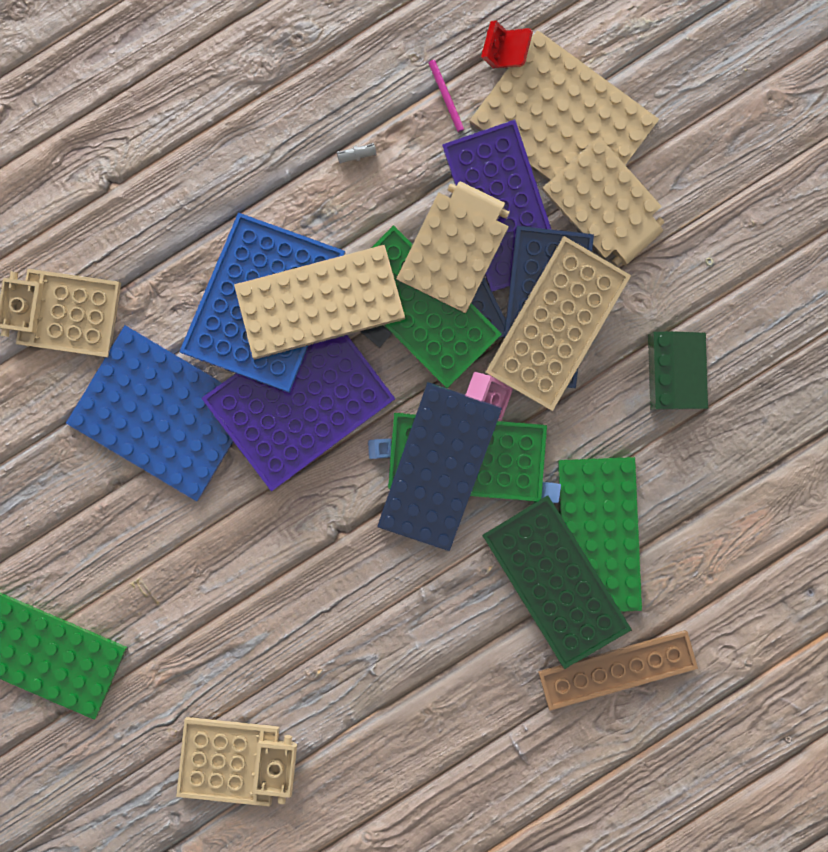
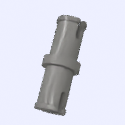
M374 143L360 147L355 145L351 149L337 151L339 164L352 160L360 161L361 158L377 155Z

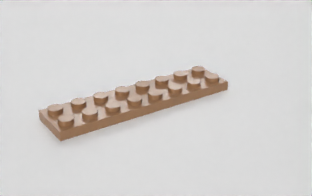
M683 630L584 658L566 669L559 665L538 671L550 711L698 669L688 632Z

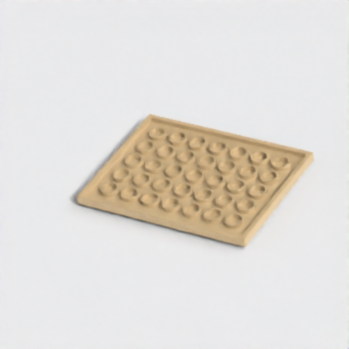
M537 30L532 36L525 64L521 67L508 68L472 116L469 123L482 131L515 119L531 168L550 181L599 136L626 165L656 125L659 118Z

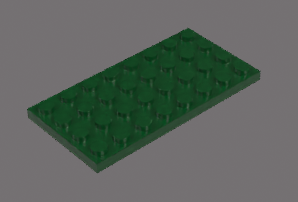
M549 495L482 535L564 669L632 631V628Z

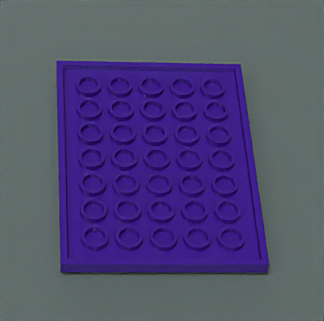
M348 335L308 346L290 393L235 373L201 399L272 492L393 402L395 397Z

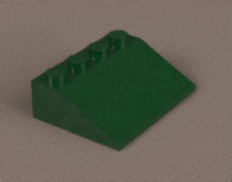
M665 331L648 334L650 410L708 409L706 333Z

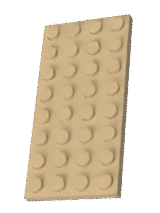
M564 236L485 373L553 411L631 275Z
M385 245L234 284L254 360L405 319Z

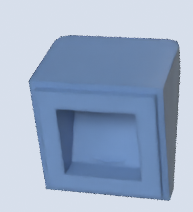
M391 439L368 440L369 459L391 458Z
M543 482L542 498L549 495L553 503H559L561 484Z

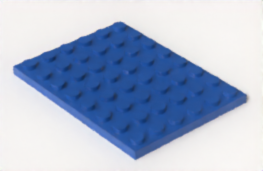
M238 212L179 352L290 393L309 345L254 360L234 284L344 256L346 254L345 251Z
M124 325L112 345L109 358L105 357L66 422L69 426L195 501H199L234 442L201 399L222 384V382Z

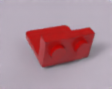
M497 20L490 21L481 58L493 69L523 66L526 62L533 31L530 28L506 30Z

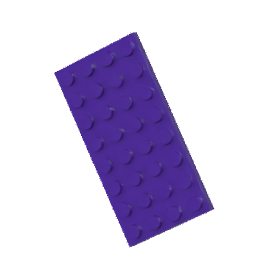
M515 119L442 144L455 186L461 181L506 203L503 209L510 212L507 219L501 216L498 219L499 222L509 227L485 274L491 292L510 286L516 227L551 229Z

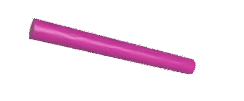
M431 60L428 64L456 130L460 133L465 129L435 60Z

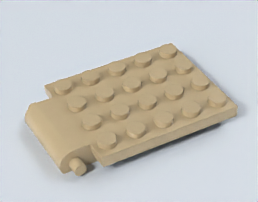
M600 136L541 189L580 233L594 234L593 248L603 259L611 253L616 256L612 260L615 266H618L620 263L626 266L663 232L661 226L665 223L664 220L660 217L655 220L652 216L662 206Z
M460 181L457 186L450 183L447 191L453 193L451 198L438 192L396 279L466 313L509 226L499 222L498 219L500 216L507 219L510 212L503 209L506 203Z
M27 269L26 281L18 280L19 273L10 271L9 278H3L0 294V336L9 337L10 330L18 331L17 345L109 358L121 289L120 282Z
M186 717L184 720L176 797L270 806L272 804V796H278V803L285 804L286 797L290 798L292 796L297 744L292 742V736L285 735L284 741L278 740L280 729L278 726Z

